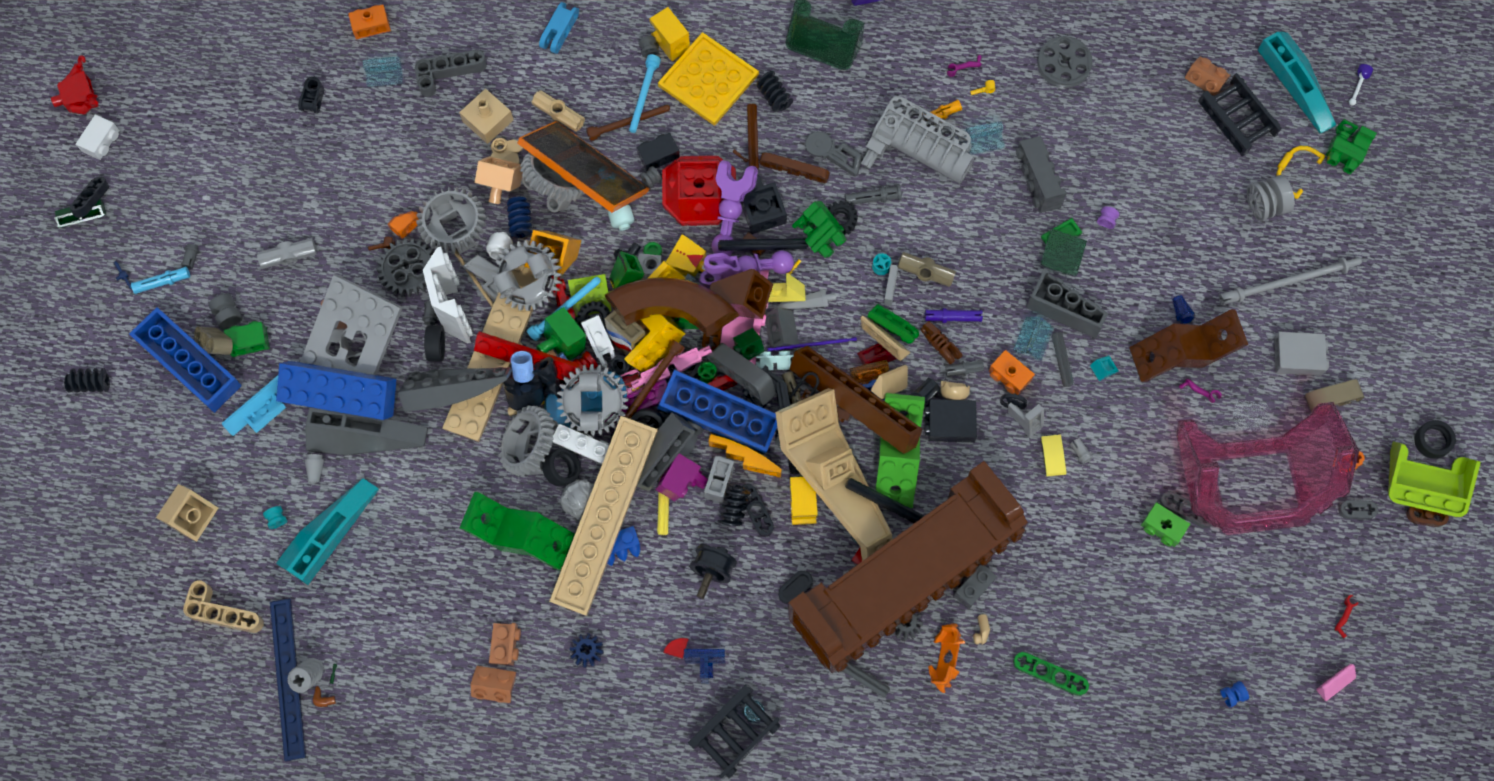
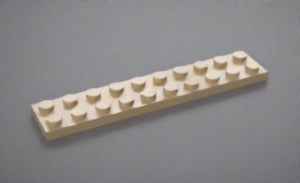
M525 264L512 270L520 289L538 280L534 277L530 268L524 267ZM498 293L482 332L520 344L533 308L531 306L530 311H526L525 306L523 310H518V305L516 308H512V302L505 304L507 298L500 299L501 294ZM513 295L514 297L525 301V299ZM474 351L467 369L508 368L511 366V363ZM503 383L476 397L452 404L443 429L479 442Z
M623 416L620 417L549 602L580 614L588 615L658 429Z

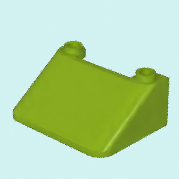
M1393 441L1390 451L1388 486L1390 500L1397 504L1454 517L1466 515L1469 510L1481 462L1470 458L1458 457L1452 462L1451 469L1448 470L1408 461V448L1405 444Z

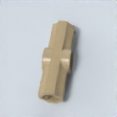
M541 90L537 91L534 95L532 105L550 115L554 121L561 122L575 132L582 128L585 118L565 106L563 101L556 100Z

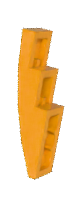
M710 434L709 446L726 450V458L743 461V469L781 478L782 469L763 455L730 439Z

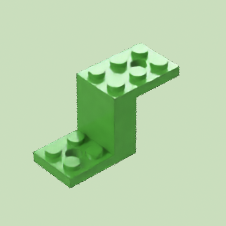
M892 393L885 394V402L898 412L906 411L908 414L905 417L921 427L925 397ZM882 437L879 440L878 472L875 490L909 508H913L920 462V438L916 448L905 454L898 451L889 442L883 440ZM896 485L899 486L900 489L894 491L891 489V487Z

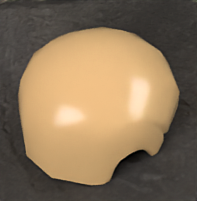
M941 381V394L946 400H965L970 394V386L966 387L962 383Z

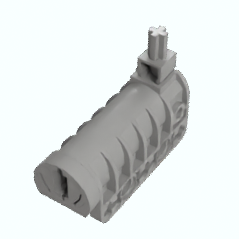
M895 96L891 99L878 121L872 137L866 145L868 152L861 162L863 166L870 169L877 156L882 157L887 147L889 149L894 147L961 184L974 163V156L969 154L972 145L971 137L967 132L907 99ZM913 115H919L916 119L911 118ZM946 132L951 133L950 136H943V134Z

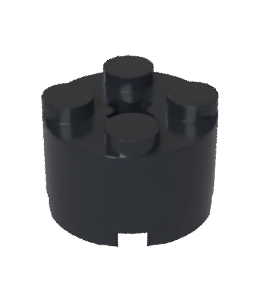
M511 372L509 378L503 382L506 400L509 407L513 410L522 411V408H527V406L539 407L544 401L543 382L538 375H534L533 379L529 382L520 383L514 380L513 373Z

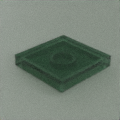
M1051 229L1040 265L1068 275L1077 276L1087 240Z

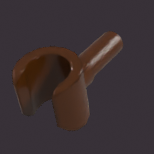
M384 237L383 243L368 246V250L380 248L390 250V243L394 245L395 240H392V237Z

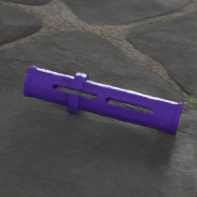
M942 308V310L925 309V321H942V323L947 321L982 322L983 316L981 315L983 311L947 310V308Z

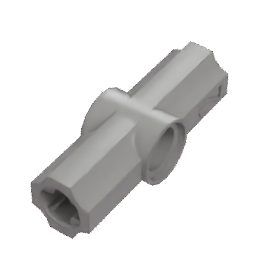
M313 238L295 243L285 241L279 243L276 248L257 252V258L262 269L279 264L286 266L288 265L287 263H296L298 259L317 255Z

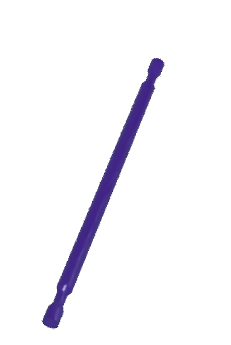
M853 337L850 339L845 338L796 345L779 346L776 348H767V352L773 350L802 348L805 346L810 347L834 343H843L848 341H857V338Z

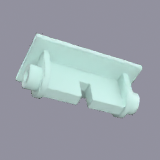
M765 351L756 356V358H760V361L756 362V366L762 369L766 365L769 370H773V363H777V370H790L792 362L790 357H793L794 354H790V351H779V355H771V351Z

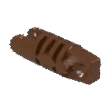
M930 321L923 325L921 332L936 351H939V354L950 365L955 359L963 357L960 350Z

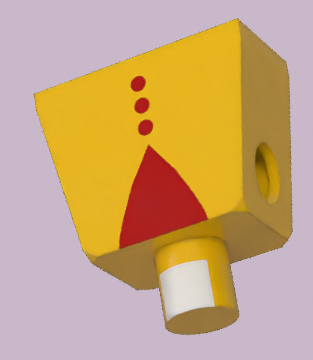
M681 235L666 263L683 276L694 279L698 271H706L703 265L706 251L686 236Z

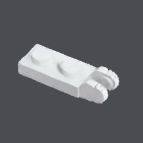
M598 314L582 321L581 324L596 357L599 358L605 370L608 364L603 355L610 353L611 359L616 357V354Z

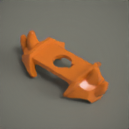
M956 623L942 625V629L933 641L934 643L941 642V650L937 669L935 670L932 665H929L931 683L935 684L942 693H945V687H951L950 681L959 674V671L955 669L960 644H964L965 641L960 638L961 634L957 629L958 624ZM950 650L952 660L946 663L944 657Z

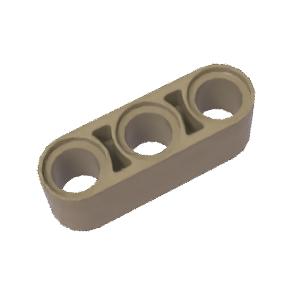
M196 327L194 340L209 354H231L233 348L232 339L221 330L214 327Z
M1357 379L1305 394L1312 414L1317 410L1324 411L1332 409V406H1343L1350 404V401H1360L1365 398Z

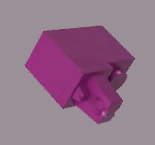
M679 453L663 473L655 490L675 502L680 497L683 498L686 495L689 485L692 487L696 485L704 489L708 479L701 474V466Z

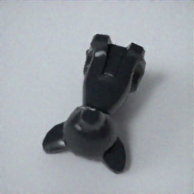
M549 356L537 362L532 373L533 375H538L542 382L547 385L544 388L546 393L555 395L559 399L562 397L557 394L558 391L562 390L560 384H566V382L557 379V367L553 362V358Z

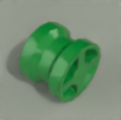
M711 362L700 364L698 368L699 381L706 384L712 382L717 377L716 366Z

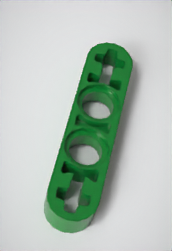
M1020 652L1014 657V667L1025 674L1077 696H1082L1089 690V683L1082 676L1025 652ZM1025 657L1027 663L1031 664L1032 660L1036 661V663L1033 665L1032 671H1029L1028 669L1031 666L1025 664L1021 667L1017 659ZM1037 665H1044L1047 673L1043 676L1039 675L1036 672ZM1057 673L1064 674L1066 677L1065 683H1057L1055 675ZM1071 676L1074 678L1071 682L1078 683L1081 681L1083 682L1082 686L1085 688L1077 691L1075 685L1071 684L1070 688L1066 685L1069 683Z

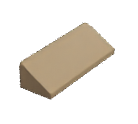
M861 316L862 329L898 360L901 361L910 354L909 350L873 322V320Z
M903 365L879 375L871 391L879 398L884 399L886 393L895 394L906 389L908 384V366Z

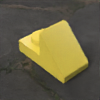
M786 273V283H773L768 302L805 301V285Z

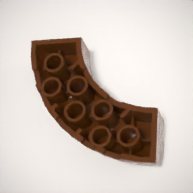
M658 277L641 279L619 286L605 294V298L626 326L640 319L650 317V315L661 314L662 316L684 318L709 337L739 317L738 312L719 294L700 284L678 278Z

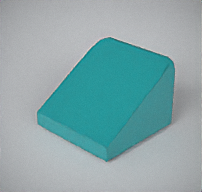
M1110 356L1099 358L1090 365L1099 381L1119 372Z

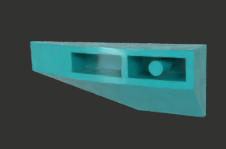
M1278 31L1263 39L1258 52L1317 131L1322 134L1335 127V120L1312 66L1289 33Z
M362 478L304 527L276 564L306 585H309L378 492L379 488Z

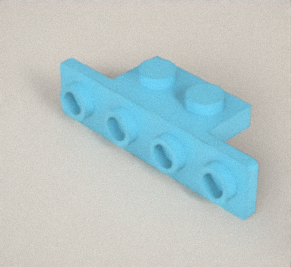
M278 375L222 422L223 427L232 436L247 424L257 433L286 408L282 402L276 401Z

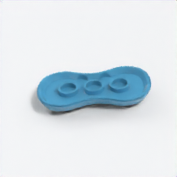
M615 374V375H614V378L616 379L617 377H621V376L618 375V374ZM604 376V381L608 383L611 388L616 389V386H612V384L606 380L607 377ZM621 378L618 383H624L623 379ZM602 390L600 392H581V410L603 411ZM548 394L544 402V409L550 413L549 417L557 421L558 425L561 424L570 428L572 422L565 423L567 416H560L564 412L563 409H558L562 403L557 402L558 398L555 395Z

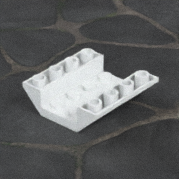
M438 247L423 269L431 305L445 332L466 343H471L470 336H473L461 304L457 305L455 299L448 300L447 298L448 294L458 292L457 286L460 285L458 276L455 273L451 260H449L448 253H444L442 248Z

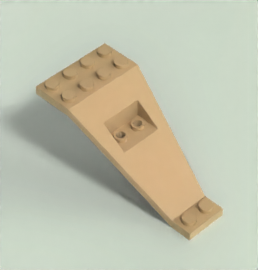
M828 388L775 412L782 452L860 545L862 561L893 539L892 533L878 504L845 487L849 478L866 486L868 484L839 427L834 389Z

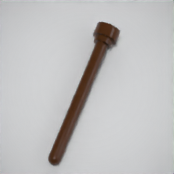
M664 105L643 112L639 121L670 111V106ZM633 116L601 127H587L586 132L588 137L590 136V142L597 140L601 134L630 125Z
M672 339L668 345L669 352L631 404L624 416L625 418H632L673 358L677 357L678 354L681 355L684 351V346Z

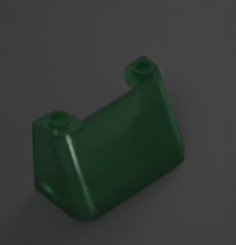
M796 0L785 40L786 47L793 52L834 68L848 70L861 48L865 23L857 19H849L841 28L810 16L811 4L807 0Z

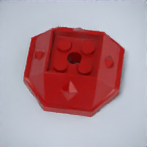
M680 156L662 170L663 208L681 226L719 225L723 221L718 219V216H721L719 205L724 199L721 198L722 191L716 182L718 166L723 160L719 156ZM731 165V175L736 180V168ZM698 184L703 185L702 188H696L695 186Z

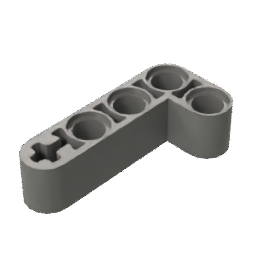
M471 50L418 60L415 64V73L421 94L425 97L433 96L436 92L435 80L484 71L487 67L485 55L480 50Z
M724 343L718 345L712 353L707 355L708 360L717 369L749 390L750 397L757 406L762 408L776 395L771 377Z

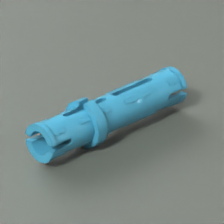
M186 266L174 271L167 270L164 274L132 282L131 288L134 294H138L163 285L175 284L174 282L190 278V272Z

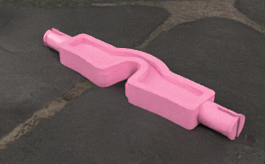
M709 345L699 351L697 348H694L677 357L675 356L669 365H674L677 371L683 372L701 362L702 357L712 353ZM662 360L657 366L641 373V378L632 381L633 388L646 385ZM668 367L657 382L670 378L671 375Z

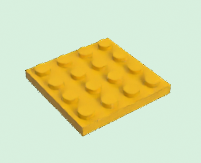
M702 32L658 82V87L715 126L757 78L759 71Z

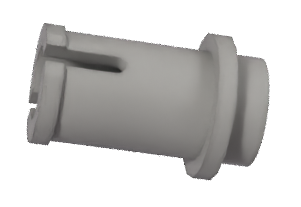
M1081 438L1074 440L1075 443L1072 442L1070 446L1078 455L1079 462L1082 461L1083 464L1089 462L1093 458L1092 452L1088 451Z

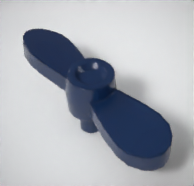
M114 261L113 264L119 271V276L116 277V280H125L132 290L126 271H122L118 262Z

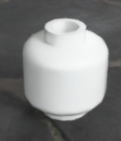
M496 232L490 236L486 250L491 258L502 260L499 254L506 255L504 249L511 250L510 244H513V241L507 233Z

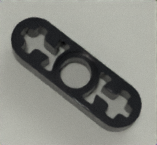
M104 177L92 179L70 205V210L74 217L86 216L106 193L109 185Z
M752 484L742 485L748 490L753 491L751 493L753 500L755 498L758 500L752 501L749 505L744 503L747 506L746 511L757 533L762 537L770 536L773 533L774 524L756 488ZM757 505L761 507L762 512L759 515H753L750 510L753 506ZM764 515L766 516V518H763L765 525H770L768 532L760 530L762 524L758 519H761Z

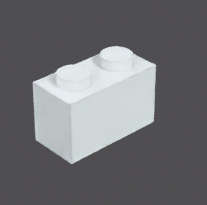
M94 115L76 142V146L82 152L101 160L108 153L112 141L118 138L120 130L113 122Z

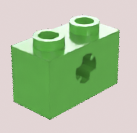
M1156 502L1140 526L1144 527L1143 530L1147 534L1152 536L1155 534L1161 538V542L1166 546L1171 547L1172 545L1175 547L1182 539L1190 523ZM1163 523L1167 525L1166 529L1162 528Z

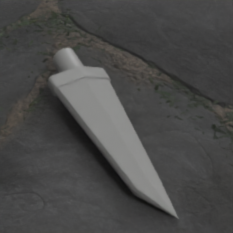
M820 290L819 292L805 295V301L781 302L774 309L790 310L828 307L829 301L837 299L835 293L826 294L825 290Z

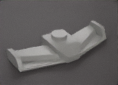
M477 254L464 264L463 268L486 282L482 285V289L495 302L498 295L496 290L498 288L496 285H493L492 275L497 274L498 271L493 270L497 266Z

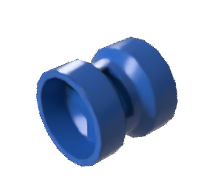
M1241 681L1233 683V686L1230 688L1225 687L1220 690L1223 699L1229 698L1225 700L1229 708L1236 706L1239 701L1249 700L1248 691Z

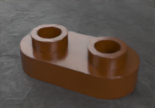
M1411 506L1407 509L1408 519L1415 524L1441 527L1449 520V515ZM1414 511H1417L1420 516L1416 517ZM1434 515L1439 516V521L1434 519Z

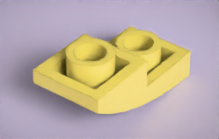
M1061 435L1041 436L1046 476L1066 475Z

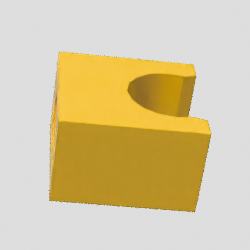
M669 7L649 18L650 23L656 29V31L651 33V36L656 38L657 44L669 59L674 61L683 55L690 47L689 32Z
M790 477L792 525L816 524V516L818 515L816 492L804 477Z

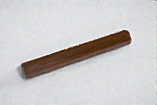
M748 104L749 166H755L759 170L757 105Z

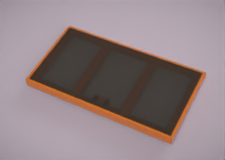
M557 121L519 137L517 144L561 175L564 180L572 183L611 213L644 196L649 191L647 186Z

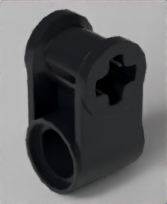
M311 76L305 80L298 102L300 111L310 110L316 114L319 113L325 89L317 77Z

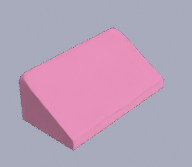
M1353 664L1345 666L1317 688V692L1325 701L1356 679L1355 666Z

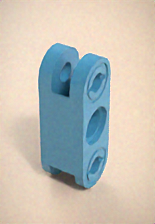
M561 2L540 38L539 47L547 49L553 39L550 51L557 54L578 18L579 8L574 7L570 11L566 9V3Z

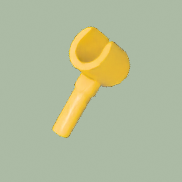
M986 81L985 87L970 91L971 95L982 92L994 93L995 81Z

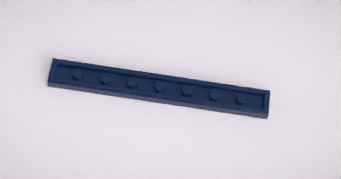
M291 599L270 602L285 762L306 758L300 693L293 691L288 684L289 672L297 666Z

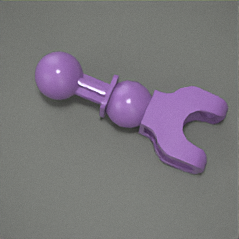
M722 160L719 163L716 182L722 191L721 198L724 199L719 205L721 216H718V219L723 221L720 234L713 239L711 244L714 254L725 253L730 256L734 252L720 251L718 249L719 240L733 239L731 237L733 222H739L737 218L742 213L740 202L756 186L758 170L755 166L747 167L743 178L737 181L731 175L730 162Z
M784 250L775 252L770 259L762 260L758 259L757 254H754L753 257L744 255L738 259L737 256H728L725 253L710 254L704 259L703 265L706 271L701 273L699 283L710 289L711 283L749 269H755L759 273L763 270L772 269L778 274H786L792 270L794 259L789 252ZM709 262H714L717 265L713 266ZM714 278L712 282H707L705 279Z

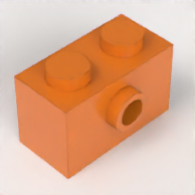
M374 5L371 8L358 9L348 13L356 39L391 31L384 5Z
M1007 350L995 360L989 369L990 376L995 381H1001L1009 393H1015L1016 395L1023 391L1035 375Z

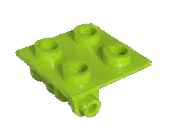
M605 274L568 280L571 297L595 277H599L601 280L594 289L573 305L575 317H578V312L582 306L592 301L601 302L612 311L610 303L605 298V294L608 293ZM593 311V312H591L589 315H591V314H597V313H599V312Z

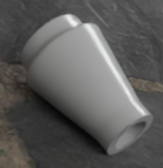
M307 455L305 465L309 483L320 482L324 460H322L323 455Z

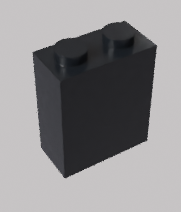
M930 399L928 406H925V417H928V424H925V436H928V441L975 443L977 438L976 400Z

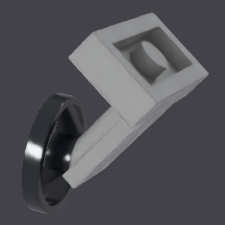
M1004 394L1001 396V405L1008 408V414L1024 428V432L1029 438L1044 426V408L1038 404L1025 414L1022 409L1027 407V400L1024 397L1016 394Z

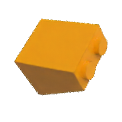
M533 230L530 245L532 241H536V247L539 243L543 244V249L549 247L548 254L551 252L555 253L552 259H559V262L555 265L562 267L557 270V273L563 275L577 259L582 240L550 231ZM525 263L524 267L530 268L528 263Z

